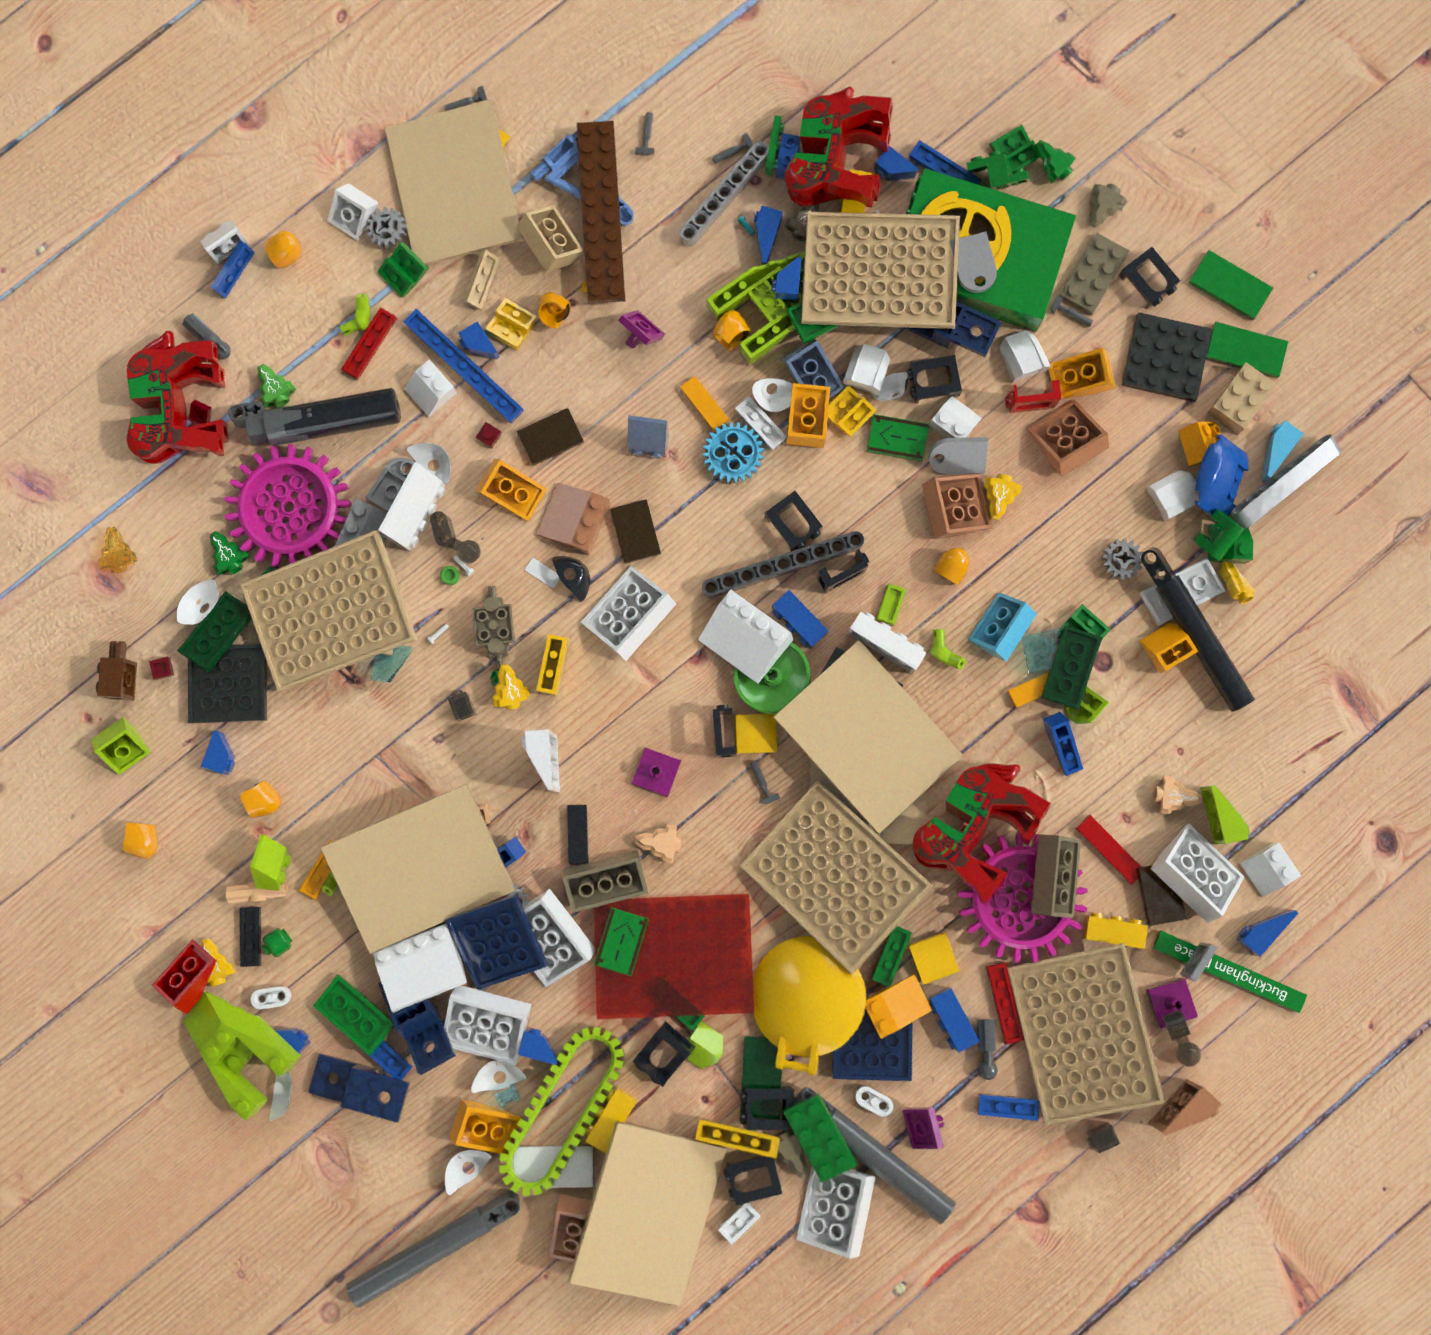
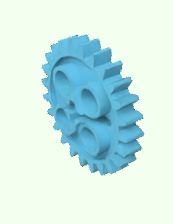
M730 422L728 428L723 424L722 430L716 427V434L710 432L712 439L706 438V443L709 445L703 446V449L708 452L703 453V457L708 458L704 463L705 465L710 464L708 471L714 470L713 477L719 474L720 481L725 477L728 484L731 479H734L735 484H737L738 478L745 482V476L751 479V472L757 474L755 467H761L762 465L758 460H764V456L760 455L764 453V448H759L763 442L757 441L759 434L753 436L754 429L747 431V425L740 428V422L737 423L736 427H733V423ZM731 436H734L738 440L736 443L732 444L729 443L727 439ZM721 442L725 443L728 448H726L725 446L721 445L720 443H721ZM749 448L752 453L747 456L742 453V450ZM722 450L725 452V456L718 458L715 453ZM730 450H731L732 452H734V451L736 450V451H737V456H736L735 454H733V455L731 456V455H730ZM736 462L740 467L733 470L730 468V464Z

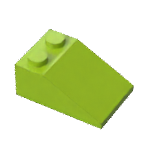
M1215 785L1200 787L1214 844H1228L1249 839L1247 823L1244 822V819Z

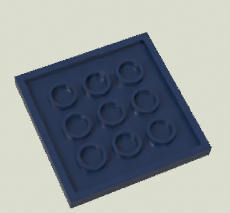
M517 894L465 911L445 920L477 990L545 968L548 965Z
M865 1009L862 1021L858 1029L849 1038V1041L833 1051L832 1078L912 1081L913 1022L896 1032L880 1038Z

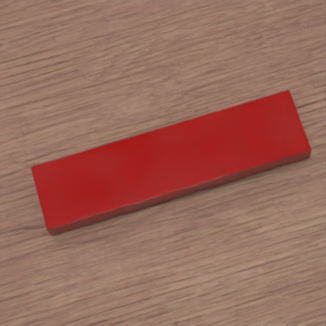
M380 307L341 368L342 372L359 380L396 322L397 317Z
M1088 815L1075 829L1132 885L1138 879L1136 868L1141 866L1091 815Z
M1006 962L986 966L1005 1045L1024 1041Z

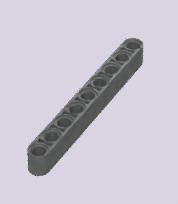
M853 531L709 578L703 582L702 592L707 598H715L727 594L730 590L737 591L856 552L862 548L864 536L858 531ZM856 537L860 540V544L853 545L850 539ZM839 543L842 546V550L835 551L832 545ZM821 549L824 552V556L817 557L814 551ZM798 555L805 556L806 561L804 563L797 562L796 557ZM780 561H786L788 563V567L786 569H781L778 567V563ZM762 567H768L770 569V573L768 575H762L760 573V569ZM744 573H750L752 579L744 581L741 576ZM725 579H732L734 581L733 586L726 587L723 584ZM707 585H714L716 590L713 593H708L705 590Z

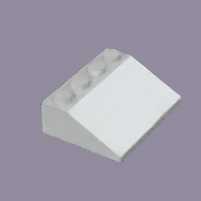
M415 462L378 531L390 542L408 551L411 548H415L419 541L418 535L421 531L425 530L428 524L427 519L429 515H432L436 510L438 498H442L445 493V484Z
M630 566L581 623L621 658L627 661L674 608L676 603L664 590Z
M730 590L717 606L698 640L758 684L793 641V637L790 631Z
M549 729L525 731V736H522V747L526 749L547 789L560 793L557 735Z
M1189 823L1184 826L1163 850L1151 868L1207 923L1223 916L1244 879V876Z
M550 889L523 907L548 963L545 968L534 971L545 987L588 962L596 952V948Z
M447 923L373 953L377 971L392 1012L467 983L459 950Z
M460 985L454 988L450 996L444 1027L453 1049L517 1065L518 1053L524 1031L527 1028L532 1004Z
M812 1166L796 1240L849 1259L858 1257L876 1176L850 1169L821 1183Z

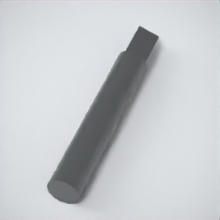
M803 1088L794 1098V1105L817 1093L811 1088ZM822 1098L852 1155L937 1223L942 1224L949 1217L956 1204L953 1199Z
M512 1190L503 1193L348 1282L346 1288L352 1303L357 1308L366 1305L487 1234L492 1228L519 1212V1194ZM508 1201L515 1202V1204L511 1206L507 1205L506 1203Z

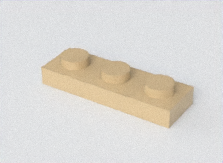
M481 250L463 302L477 310H482L500 258L487 250Z

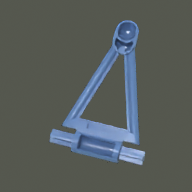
M576 131L572 135L568 134L543 156L541 158L542 163L530 175L538 182L546 173L551 171L544 181L581 200V189L560 179L579 162ZM619 196L620 224L628 226L634 220V213Z

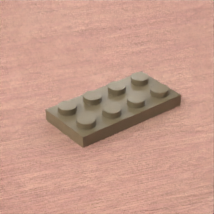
M1097 233L1061 293V296L1064 297L1063 300L1093 315L1128 255L1129 250Z

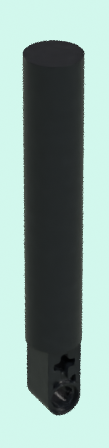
M1156 547L1147 549L1143 552L1141 561L1156 584L1157 588L1155 589L1178 626L1188 634L1197 648L1198 652L1195 654L1231 712L1237 711L1255 700L1253 694L1180 576L1175 575L1160 549ZM1148 553L1155 554V562L1148 559ZM1162 571L1165 572V575H1164V576H1163V575H1162V576H1159V574H1158L1159 572H1162Z

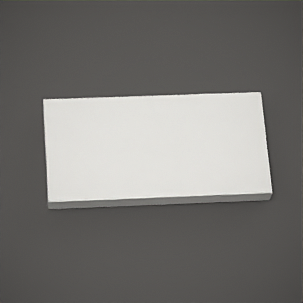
M1208 558L1175 574L1180 576L1197 606L1226 591ZM1155 584L1139 594L1158 627L1173 619V616L1155 589L1157 588Z
M519 1146L514 1155V1170L516 1174L528 1182L543 1178L563 1146ZM570 1146L575 1151L571 1158L563 1155V1158L569 1162L564 1169L556 1167L562 1173L557 1181L550 1177L554 1182L550 1188L593 1187V1146Z

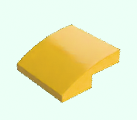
M505 298L495 311L494 318L485 328V333L517 351L532 329L537 316Z
M848 385L829 404L828 419L847 436L851 437L877 410Z
M776 714L734 715L736 754L776 753V720L773 718Z
M945 931L908 945L923 985L960 972Z

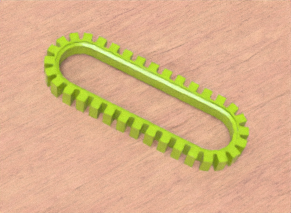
M590 1027L581 1029L583 1037L578 1032L571 1036L575 1044L567 1041L563 1047L564 1050L569 1052L568 1055L561 1052L557 1057V1060L562 1065L553 1064L550 1069L556 1075L547 1074L543 1080L549 1085L548 1088L542 1084L537 1090V1093L542 1095V1098L535 1095L530 1102L536 1108L533 1109L528 1106L523 1113L529 1117V1120L522 1117L517 1123V1126L523 1130L520 1131L515 1128L510 1136L516 1141L508 1139L505 1143L504 1148L509 1150V1152L503 1151L501 1153L499 1161L506 1163L501 1164L499 1170L500 1174L508 1172V1175L502 1180L506 1185L513 1181L514 1184L510 1190L515 1193L523 1187L522 1195L530 1196L532 1188L534 1195H539L544 1192L543 1187L548 1190L553 1186L554 1182L550 1177L557 1181L562 1173L556 1167L564 1169L569 1162L563 1158V1155L571 1158L575 1151L569 1145L572 1144L577 1147L582 1139L576 1136V1134L584 1136L588 1130L582 1123L585 1122L590 1125L595 1117L589 1114V1112L592 1111L597 1114L601 1108L599 1104L595 1103L596 1100L603 1103L608 1095L603 1093L602 1090L605 1089L610 1092L614 1084L608 1081L609 1078L617 1081L620 1073L615 1071V1068H623L624 1060H620L617 1057L625 1055L624 1049L615 1048L621 1042L618 1037L611 1041L610 1038L613 1032L608 1029L601 1035L602 1027H593V1034H591ZM589 1039L603 1041L612 1053V1062L594 1095L546 1175L537 1181L531 1182L521 1179L513 1168V1158L518 1147L579 1046Z

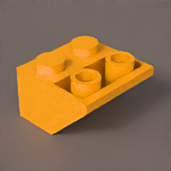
M1196 422L1178 430L1189 466L1201 465L1209 445L1215 444L1219 440L1216 436L1220 434V428L1216 422Z
M1173 621L1139 641L1159 673L1169 670L1198 652L1188 634Z

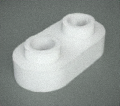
M285 986L259 989L251 995V1004L256 1009L280 1007L290 1002L292 994L289 988ZM281 992L285 995L284 999L279 998ZM261 995H263V996L265 997V1001H264V1002H261V1001H260V996H261Z
M861 1086L857 1089L855 1098L859 1105L882 1117L891 1114L893 1103L889 1097L869 1086ZM864 1092L869 1094L867 1099H862L861 1097ZM881 1102L886 1103L884 1109L879 1108Z

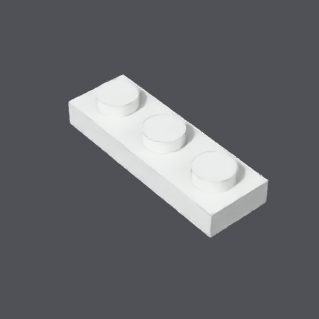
M750 396L735 408V411L754 429L756 434H759V437L772 451L787 439V436Z

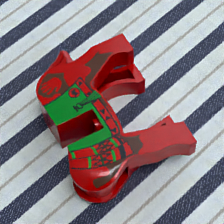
M848 86L839 92L818 96L806 104L803 110L800 130L803 153H795L785 171L788 195L794 203L803 207H811L832 200L848 199L859 201L866 207H873V202L878 201L881 187L880 175H858L844 170L846 146L862 143L872 145L882 152H888L891 139L890 122L893 112L891 97L863 95L853 98L854 90Z
M168 330L159 338L147 344L141 351L135 353L127 364L130 399L143 409L159 408V412L162 414L131 417L126 436L128 448L134 455L150 464L162 463L183 450L193 452L206 451L217 456H224L223 443L229 442L228 424L220 419L186 427L187 411L182 391L186 386L195 383H208L218 388H225L224 369L218 363V346L212 340L186 342L175 346L174 334Z
M990 763L965 770L946 799V811L965 822L961 829L962 833L934 817L920 827L913 838L914 855L921 865L930 869L954 871L964 884L977 893L981 903L987 905L993 894L998 892L1007 878L1006 872L970 855L983 837L990 819H998L1010 824L1019 833L1022 841L1029 845L1051 806L1050 802L1027 788L1010 784L1020 772L1018 764L1003 765Z

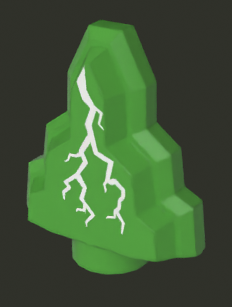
M265 364L258 366V378L261 382L259 387L261 404L264 408L273 405L277 408L285 406L290 401L288 397L296 390L291 381H286L282 376L276 375Z

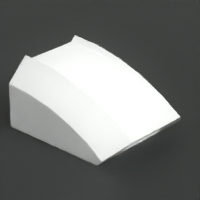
M1027 330L1005 337L999 346L1012 383L1037 373H1043L1050 368L1048 359L1037 338Z
M862 344L855 348L844 377L843 385H849L879 396L891 360L886 350L867 344Z
M1182 470L1163 478L1146 489L1165 522L1193 507L1195 501H1200L1199 491L1195 490V479L1190 472Z

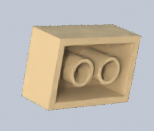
M554 205L525 213L517 225V228L546 272L575 264L584 251Z
M1245 363L1239 368L1207 413L1236 434H1239L1247 427L1277 384L1248 363Z

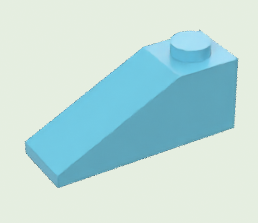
M1286 420L1280 425L1277 423L1270 431L1272 435L1268 439L1262 481L1264 482L1273 476L1304 434Z

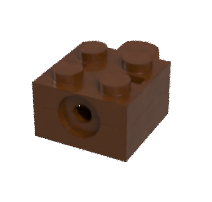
M111 641L109 658L100 657V662L97 665L99 681L96 683V692L99 697L110 700H135L137 662L126 659L127 645L125 641Z

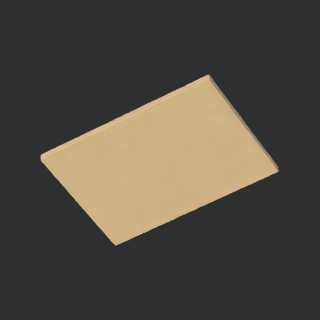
M491 99L385 127L411 248L426 266L524 240L523 235L517 228L520 220Z
M807 212L801 324L955 329L960 216ZM955 239L954 256H953L952 249H951V246H950V242H949V241Z
M378 530L240 584L277 692L288 690L417 640Z
M860 640L773 717L877 834H880L963 756Z
M818 780L739 865L851 974H854L933 887L930 882Z
M464 784L321 847L370 954L445 922L450 917L477 908L515 891L468 784Z
M1125 943L1007 967L1045 1126L1165 1104Z
M616 1121L568 1282L584 1287L681 1306L726 1148Z

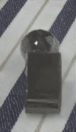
M440 511L434 512L430 517V523L436 543L445 549L457 551L458 558L464 563L476 562L481 553L478 543L473 540H458L450 517ZM445 536H448L449 538L446 539V543L443 542Z
M1181 1009L1163 1015L1162 1018L1171 1040H1176L1178 1043L1176 1059L1186 1067H1194L1199 1063L1202 1054L1200 1048L1188 1039V1035H1191Z

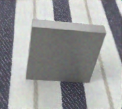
M1199 943L1180 975L1185 979L1197 982L1218 948L1213 944Z

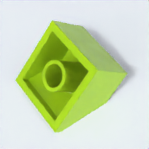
M124 717L91 739L94 752L118 775L151 753L137 730Z
M260 834L250 865L256 889L280 891L281 885L286 880L285 871L287 867H290L291 856L288 855L285 846L266 835Z

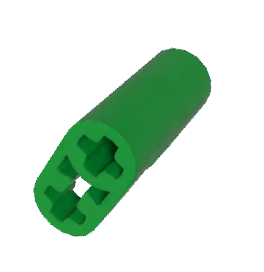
M1216 509L1211 518L1223 527L1222 531L1214 541L1203 533L1198 532L1193 541L1211 556L1221 561L1245 529L1224 512Z

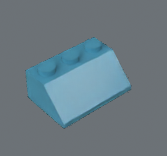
M998 592L968 640L990 655L1007 662L1037 613L1026 602Z

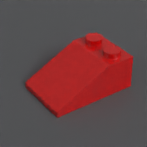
M192 939L151 986L173 1007L187 1014L200 1000L217 960Z

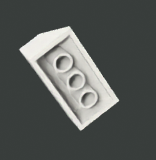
M860 612L847 634L860 640L861 643L913 674L926 654L923 651L924 648L915 642L914 644L908 642V638L899 632L897 634L892 632L891 627L886 623L881 622L880 624L874 620L875 617L870 613Z

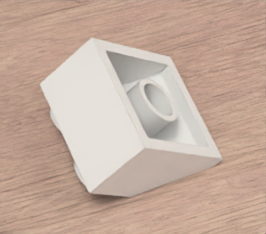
M348 183L335 190L327 221L354 239L359 240L366 231V226H369L367 219L372 220L370 214H376L379 202Z
M231 220L221 224L219 229L213 233H208L200 241L218 265L230 257L239 241L247 245L249 244Z
M430 360L414 372L404 388L428 417L457 394L453 385Z
M951 396L931 420L929 426L945 438H967L982 418Z
M1279 842L1270 843L1239 863L1261 897L1287 886L1301 876Z

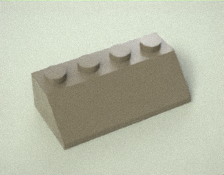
M1039 834L1031 913L1074 918L1081 839Z
M638 850L566 868L562 872L572 913L648 894Z

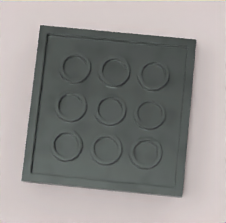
M1138 312L1122 385L1196 402L1212 329Z
M261 644L231 645L209 673L188 659V723L267 721L266 658Z

